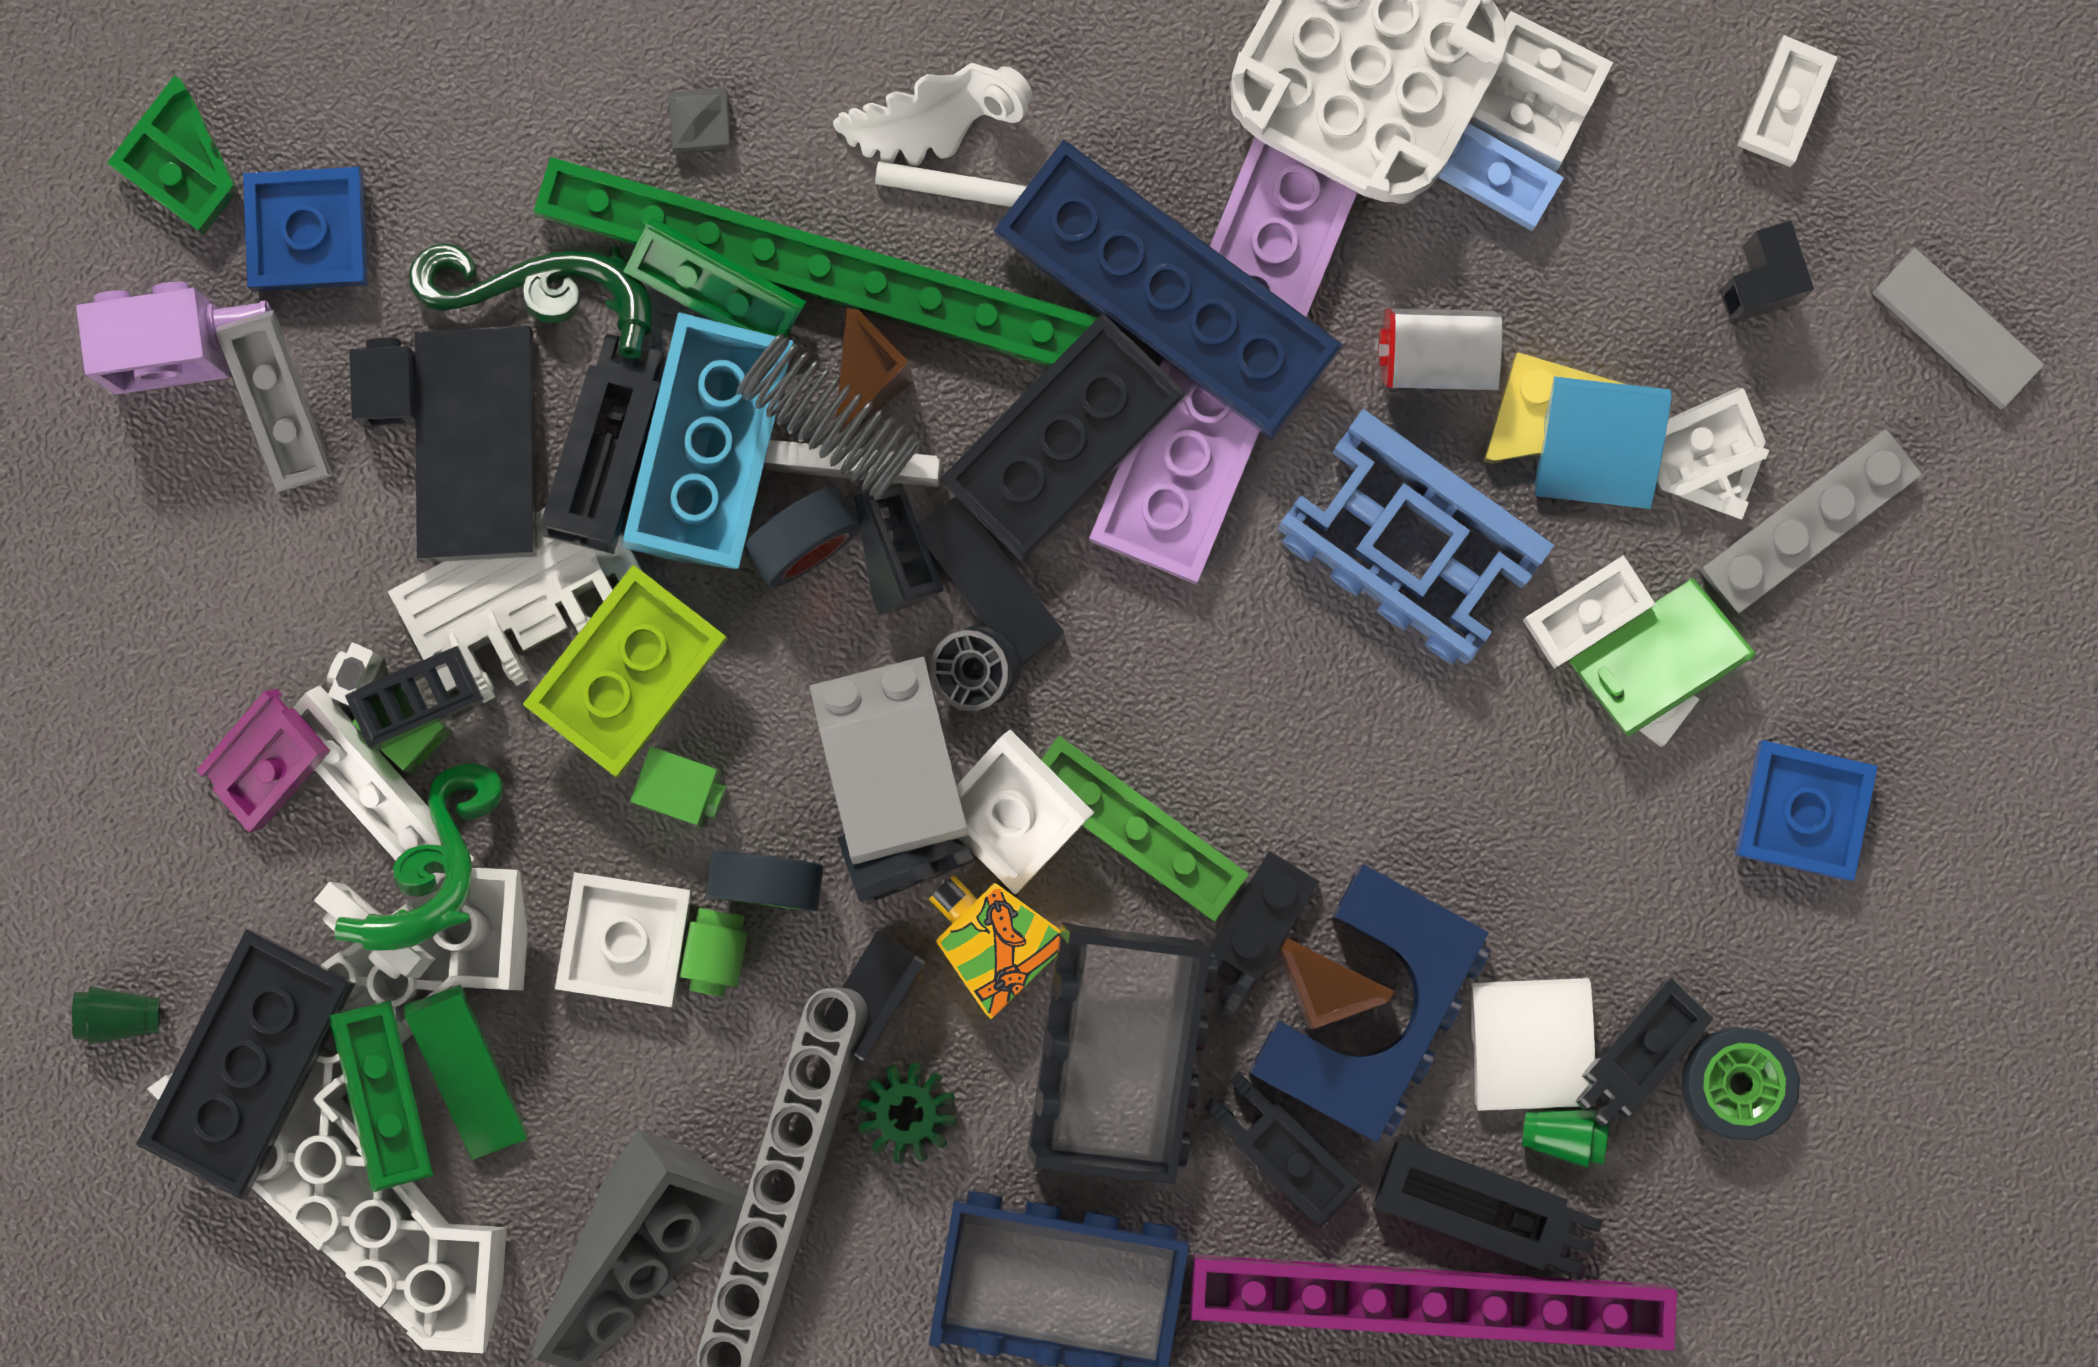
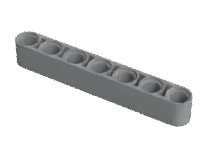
M826 988L817 991L809 998L804 1007L699 1345L696 1361L698 1367H724L719 1359V1348L723 1342H730L740 1351L742 1358L740 1367H760L855 1064L856 1058L852 1056L862 1041L868 1021V1008L865 1000L859 993L850 988ZM833 998L841 1000L848 1010V1021L840 1031L831 1029L824 1017L825 1007ZM815 1055L823 1057L831 1070L830 1079L822 1088L813 1085L807 1076V1065ZM797 1112L806 1115L813 1127L812 1136L805 1145L796 1142L789 1131L790 1120ZM778 1170L786 1171L794 1180L795 1191L788 1202L777 1198L771 1186L772 1178ZM760 1227L769 1229L776 1237L777 1250L772 1258H765L755 1248L754 1236ZM742 1284L752 1287L758 1294L759 1308L755 1315L746 1314L738 1306L736 1296Z

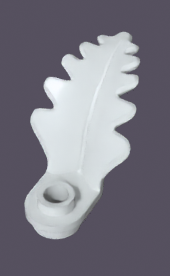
M970 63L955 74L924 75L915 83V95L902 92L888 94L886 96L888 107L867 103L863 106L865 112L857 108L850 109L848 111L849 114L841 112L839 117L833 120V126L836 131L846 137L850 146L855 147L859 142L864 156L871 158L876 150H879L881 162L894 163L897 153L901 149L907 164L914 167L922 163L928 148H932L940 159L954 155L972 122L982 115L1010 123L1019 122L1028 112V104L1033 99V93L1026 79L1010 67L1002 66L998 70Z

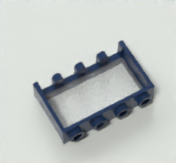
M968 1191L966 1201L954 1200L928 1345L940 1347L941 1343L974 1348L977 1353L1000 1356V1353L1035 1359V1363L1058 1367L1059 1364L1075 1367L1169 1366L1189 1249L1188 1240L1177 1238L1178 1227L1143 1222L1142 1232L1118 1228L1120 1217L1085 1211L1083 1221L1060 1217L1062 1207L1034 1201L1026 1202L1025 1211L1002 1207L1003 1196L978 1191Z

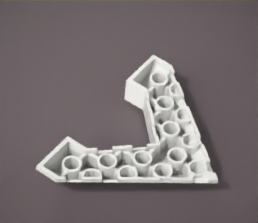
M472 868L470 893L460 911L461 913H468L470 918L467 922L449 927L439 932L433 938L418 944L435 959L420 978L405 977L403 974H400L397 979L390 977L370 961L368 956L372 953V950H365L362 943H354L322 963V966L356 983L342 1012L391 1000L402 1044L413 1034L404 1016V1005L457 985H461L462 989L469 987L524 990L528 931L520 871ZM445 876L439 880L436 891L429 895L420 896L413 902H408L393 914L401 909L408 912L421 907L439 892ZM332 1031L252 1188L317 1250H322L347 1273L345 1276L379 1308L383 1307L407 1330L406 1334L422 1349L485 1353L503 1287L507 1227L448 1224L413 1182L377 1192L371 1191L352 1110L342 1099L347 1093ZM172 1074L165 1075L147 1088V1090L159 1100Z

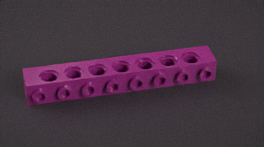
M1193 1254L1189 1315L1192 1320L1674 1351L1677 1289L1666 1284Z

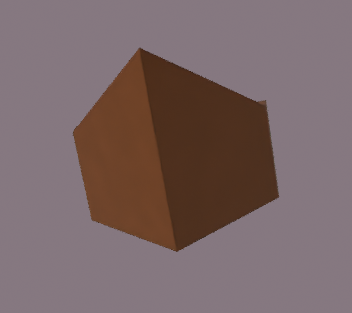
M847 308L840 372L841 381L839 383L838 395L847 385H851V390L837 409L836 418L856 394L861 393L862 398L839 430V433L847 427L867 402L872 401L873 406L858 427L913 383L909 362L858 309Z
M1288 938L1284 939L1278 949L1306 1029H1315L1388 1003L1394 991Z

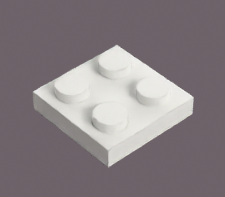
M1011 730L1002 735L957 784L969 835L959 837L958 839L1015 895L1029 883L1094 814Z
M574 872L555 989L674 1007L693 891Z

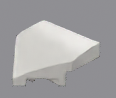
M1735 388L1668 419L1663 454L1656 483L1658 489L1732 517L1743 518L1749 503L1746 499L1761 461L1763 459L1766 460L1769 453L1768 449L1763 448L1766 440L1744 388Z

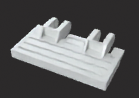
M544 508L536 513L537 557L444 561L391 589L388 593L423 660L457 645L460 647L484 697L482 701L485 703L495 698L494 685L488 674L483 671L474 651L492 642L509 680H512L516 686L527 681L525 670L506 634L513 631L523 651H527L568 629V626L558 609V606L562 604L579 633L590 617H587L577 596L596 587L604 602L614 589L609 579L617 576L620 581L632 565H635L642 571L633 551L622 548L624 537L622 531L614 554L543 537L540 525ZM447 666L437 671L447 693L457 688Z

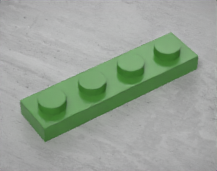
M1058 736L1041 760L1094 812L1082 826L1212 922H1215L1249 874L1064 738Z

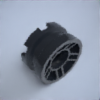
M974 625L949 634L937 645L931 658L930 676L935 691L947 704L959 710L978 711L1003 701L1015 690L1021 677L1019 676V661H1021L1017 645L1007 633L1003 634L989 625ZM974 657L980 659L985 667L983 676L978 674L971 676L968 673L967 669L972 667Z

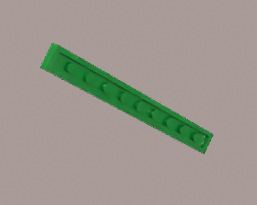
M554 157L549 159L533 210L537 217L632 245H637L646 224L653 217L782 289L850 309H858L860 312L1050 367L1098 319V317Z

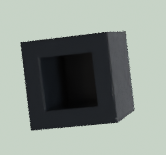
M373 338L366 340V348L349 349L352 419L363 428L415 425L414 351L409 346H401V340L396 338Z

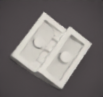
M1510 11L1504 22L1508 42L1502 61L1469 123L1548 169L1557 172L1613 62Z
M1589 978L1471 983V1038L1474 1044L1475 1104L1478 1111L1579 1106L1575 1101L1589 1085L1582 1077V1074L1595 1060L1593 1005Z

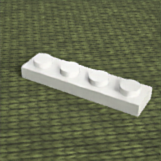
M320 685L306 692L293 708L331 751L315 769L322 779L395 861L401 854L412 847L419 845L441 846L430 817L429 807L379 751L373 750L368 746L362 732L352 724L351 719ZM470 854L471 863H472L475 859H474L473 856ZM433 873L437 884L445 876L443 873Z

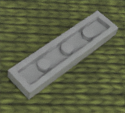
M1885 429L1699 571L1730 612L1736 616L1922 474L1889 431Z

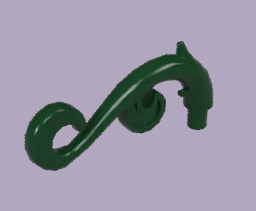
M447 243L432 245L421 251L410 267L409 281L411 291L418 301L429 309L440 311L459 309L478 304L524 286V302L530 314L542 322L556 324L568 321L579 310L581 297L578 288L570 278H566L576 277L600 284L614 297L615 300L607 299L605 304L618 315L617 327L622 331L618 350L620 355L626 358H639L642 353L644 335L651 332L652 303L648 291L640 280L623 272L627 263L616 246L610 248L609 257L593 252L563 251L529 258L457 293L437 289L434 286V281L440 272L448 269L461 272L465 276L467 283L471 284L477 279L474 261L459 246ZM565 278L562 286L557 290L549 288V284L553 281Z

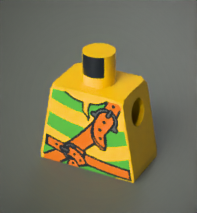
M953 875L929 898L935 907L952 923L936 940L937 944L990 1019H993L1057 955L1060 929L996 883L977 899Z

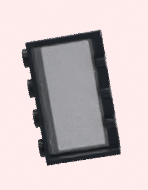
M1061 922L1027 1155L1034 1168L1175 1184L1178 1166H1186L1190 1152V1133L1183 1131L1186 1110L1195 1108L1199 1093V1076L1196 1073H1192L1195 1052L1204 1050L1208 1035V1018L1205 1015H1201L1204 993L1213 992L1217 976V960L1215 957H1210L1211 950L1201 939L1191 940L1086 927Z

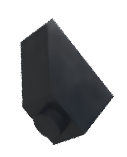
M845 834L837 837L859 901L865 905L975 862L969 848L947 840L852 864Z

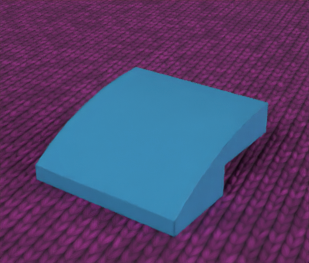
M1554 376L1544 420V440L1535 477V496L1651 509L1666 437L1672 397L1671 390Z

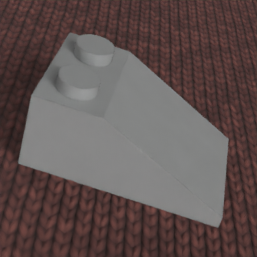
M924 656L809 685L852 864L969 835Z

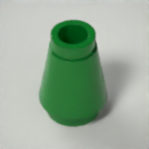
M1596 1110L1546 1111L1538 1113L1526 1111L1522 1147L1533 1148L1535 1151L1585 1168H1589V1163L1604 1165L1610 1121L1601 1127L1593 1119Z

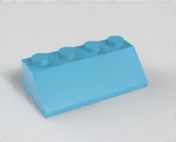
M678 312L626 524L622 548L678 562L730 569L739 568L775 415L766 417L769 403L761 409H756L755 402L759 394L752 400L745 401L741 394L737 395V388L757 359L776 338L775 336ZM789 340V344H788V346L786 347L785 351L782 353V355L780 356V358L778 359V361L775 363V365L772 367V369L768 372V374L765 376V378L769 375V373L775 368V366L781 361V359H782V358L785 356V354L789 351V349H790V348L792 347V345H793V341ZM788 362L768 390L766 396L784 378Z

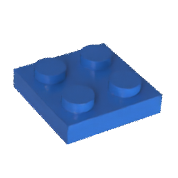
M360 167L243 173L247 287L252 292L368 285L364 177Z
M1765 740L1759 741L1735 856L1845 881H1854L1878 766Z

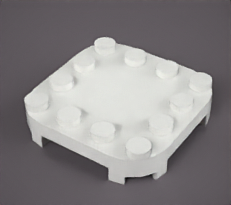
M1269 0L1243 50L1239 52L1230 83L1232 113L1240 120L1242 126L1261 142L1355 192L1382 202L1408 203L1416 195L1428 190L1442 173L1497 72L1508 42L1504 19L1493 0Z

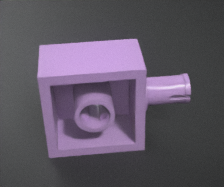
M185 282L157 284L152 287L153 294L130 297V292L122 290L95 294L94 302L76 305L85 375L115 395L230 378L228 363L216 334L217 326L270 311V305L265 300L255 304L219 309L198 290L189 288L188 283Z

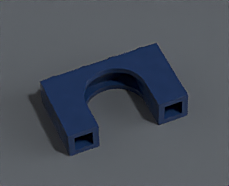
M1362 864L1358 866L1331 918L1389 949L1405 966L1413 987V1008L1407 1026L1400 1036L1386 1048L1368 1055L1348 1056L1322 1045L1280 1021H1275L1248 1073L1372 1141L1378 1142L1382 1133L1391 1137L1399 1126L1408 1105L1400 1101L1410 1080L1420 1084L1435 1057V1053L1427 1049L1438 1028L1447 1032L1452 1026L1463 1004L1461 999L1455 997L1466 976L1473 980L1477 978L1491 949L1483 945L1489 934L1488 931Z

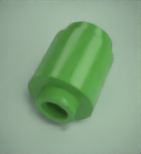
M702 908L698 909L696 922H690L680 972V977L691 979L689 991L724 997L726 986L738 987L748 932L743 931L745 916Z

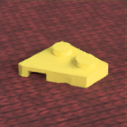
M1517 352L1512 361L1483 462L1495 464L1507 459L1536 454L1540 456L1544 440V420L1554 376L1617 384L1623 383Z

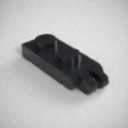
M1672 978L1664 980L1584 1071L1582 1077L1589 1085L1575 1102L1582 1109L1586 1110L1602 1095L1606 1102L1593 1116V1119L1601 1127L1605 1126L1618 1112L1627 1118L1639 1107L1714 1018Z

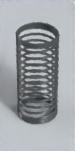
M784 333L779 334L741 381L737 388V395L741 394L745 401H750L759 394L755 406L756 409H761L769 403L766 417L774 416L782 408L777 417V426L783 425L792 417L787 427L788 434H791L803 425L798 434V442H803L815 431L809 442V450H814L826 439L819 451V457L825 458L836 448L830 459V467L836 466L849 453L840 471L841 475H844L859 462L851 476V483L859 481L872 467L862 484V491H867L874 485L869 492V497L874 496V500H879L921 446V439L917 440L915 434L909 435L879 469L904 432V426H900L867 463L894 422L893 418H889L856 455L883 415V410H878L844 449L873 406L871 401L864 405L833 441L861 400V393L855 395L821 435L836 410L850 392L851 385H847L810 427L823 405L840 383V377H836L816 402L799 419L810 400L829 375L830 368L822 372L813 385L787 413L797 395L819 366V360L812 363L793 388L776 405L793 377L809 357L808 352H804L784 378L766 396L782 369L798 349V344H793L781 361L765 378L789 344V337H785Z

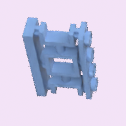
M1362 409L1332 452V454L1351 466L1355 471L1325 512L1300 495L1278 527V530L1286 535L1282 543L1291 552L1307 562H1311L1315 556L1331 567L1333 571L1329 577L1347 592L1358 596L1363 590L1381 603L1377 612L1396 627L1406 630L1411 625L1429 638L1424 645L1445 662L1453 665L1459 659L1463 663L1468 664L1492 633L1468 614L1499 572L1522 589L1555 545L1369 412ZM1358 446L1422 491L1424 495L1421 496L1403 483L1386 508H1383L1362 493L1357 487L1375 462L1358 451ZM1403 504L1450 537L1420 580L1373 547ZM1342 508H1345L1370 526L1371 529L1353 554L1372 566L1371 569H1366L1303 523L1305 519L1325 533ZM1452 515L1457 516L1520 562L1516 564L1499 551L1481 576L1474 573L1452 557L1470 532L1469 529L1453 519ZM1437 576H1440L1465 594V598L1448 622L1467 634L1466 637H1461L1398 591L1400 587L1420 600Z

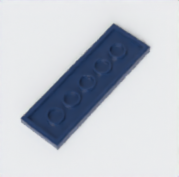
M1064 139L993 230L996 237L1100 314L1104 313L1115 325L1271 440L1274 439L1343 348V344Z

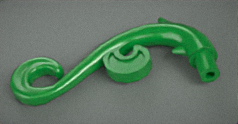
M471 763L456 765L437 775L430 786L428 806L441 846L419 845L409 848L397 858L393 866L396 888L403 894L420 897L436 891L437 882L433 874L435 872L445 875L439 892L421 907L408 912L401 909L393 915L369 914L366 919L340 916L335 925V939L337 941L362 943L365 950H400L414 947L433 938L439 932L469 920V914L461 913L460 911L470 893L473 873L471 857L455 823L448 813L445 801L451 793L457 790L475 791L477 794L472 799L458 803L456 807L458 816L463 820H471L489 814L498 807L503 799V783L494 770L485 765Z

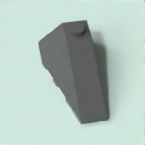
M638 1130L605 1177L531 1353L535 1360L559 1367H588L634 1326V1314L658 1292L666 1298L680 1285L675 1277L700 1255L707 1261L723 1247L737 1226L747 1192L683 1145Z

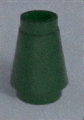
M93 986L89 987L88 992H74L72 1003L73 1039H87L88 1045L147 1035V1033H159L160 998H148V996Z

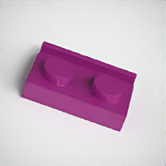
M278 689L264 691L196 770L201 777L208 776L215 785L212 790L249 833L263 829L331 752L294 708L288 709L280 699L282 694Z

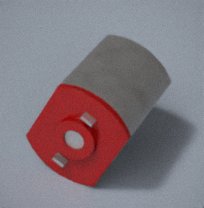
M1384 308L1383 329H1380L1379 339H1375L1374 351H1378L1381 381L1389 388L1498 390L1502 352V317L1495 311Z

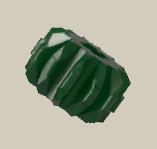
M912 1063L910 1065L908 1082L902 1083L897 1066L895 1064L886 1067V1072L892 1088L888 1090L880 1080L872 1077L867 1081V1086L881 1097L879 1102L869 1099L858 1100L857 1108L859 1110L876 1112L877 1118L860 1124L859 1131L861 1134H867L880 1127L884 1134L874 1142L871 1148L876 1154L883 1151L890 1140L897 1142L893 1153V1161L895 1163H902L904 1161L906 1146L909 1143L913 1144L918 1161H925L928 1159V1151L922 1140L925 1136L941 1149L948 1143L945 1136L933 1128L935 1123L947 1127H954L957 1124L956 1116L940 1114L937 1108L954 1102L956 1100L955 1094L953 1092H946L934 1098L931 1091L940 1084L943 1076L935 1072L929 1077L924 1087L919 1085L918 1081L921 1074V1064ZM905 1096L916 1098L919 1102L915 1105V1108L922 1106L924 1110L923 1120H914L909 1129L898 1127L896 1123L900 1118L892 1119L891 1117L892 1105H901L905 1100Z

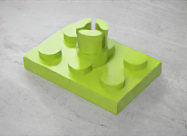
M632 565L523 705L619 779L728 638L639 568Z

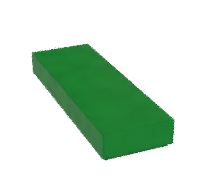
M653 217L646 224L623 271L715 322L775 337L783 333L785 337L789 336L806 303L801 298Z
M461 985L404 1005V1016L471 1160L527 1140V1129Z
M391 1000L329 1015L371 1191L377 1192L432 1177L433 1173Z

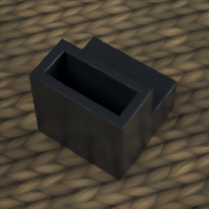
M1791 220L1757 230L1743 245V249L1751 271L1733 276L1722 287L1720 293L1730 323L1734 324L1798 304L1814 290Z

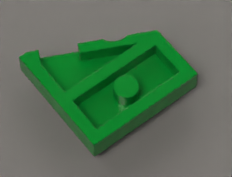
M175 75L107 162L115 171L202 235L208 231L239 190L187 85Z

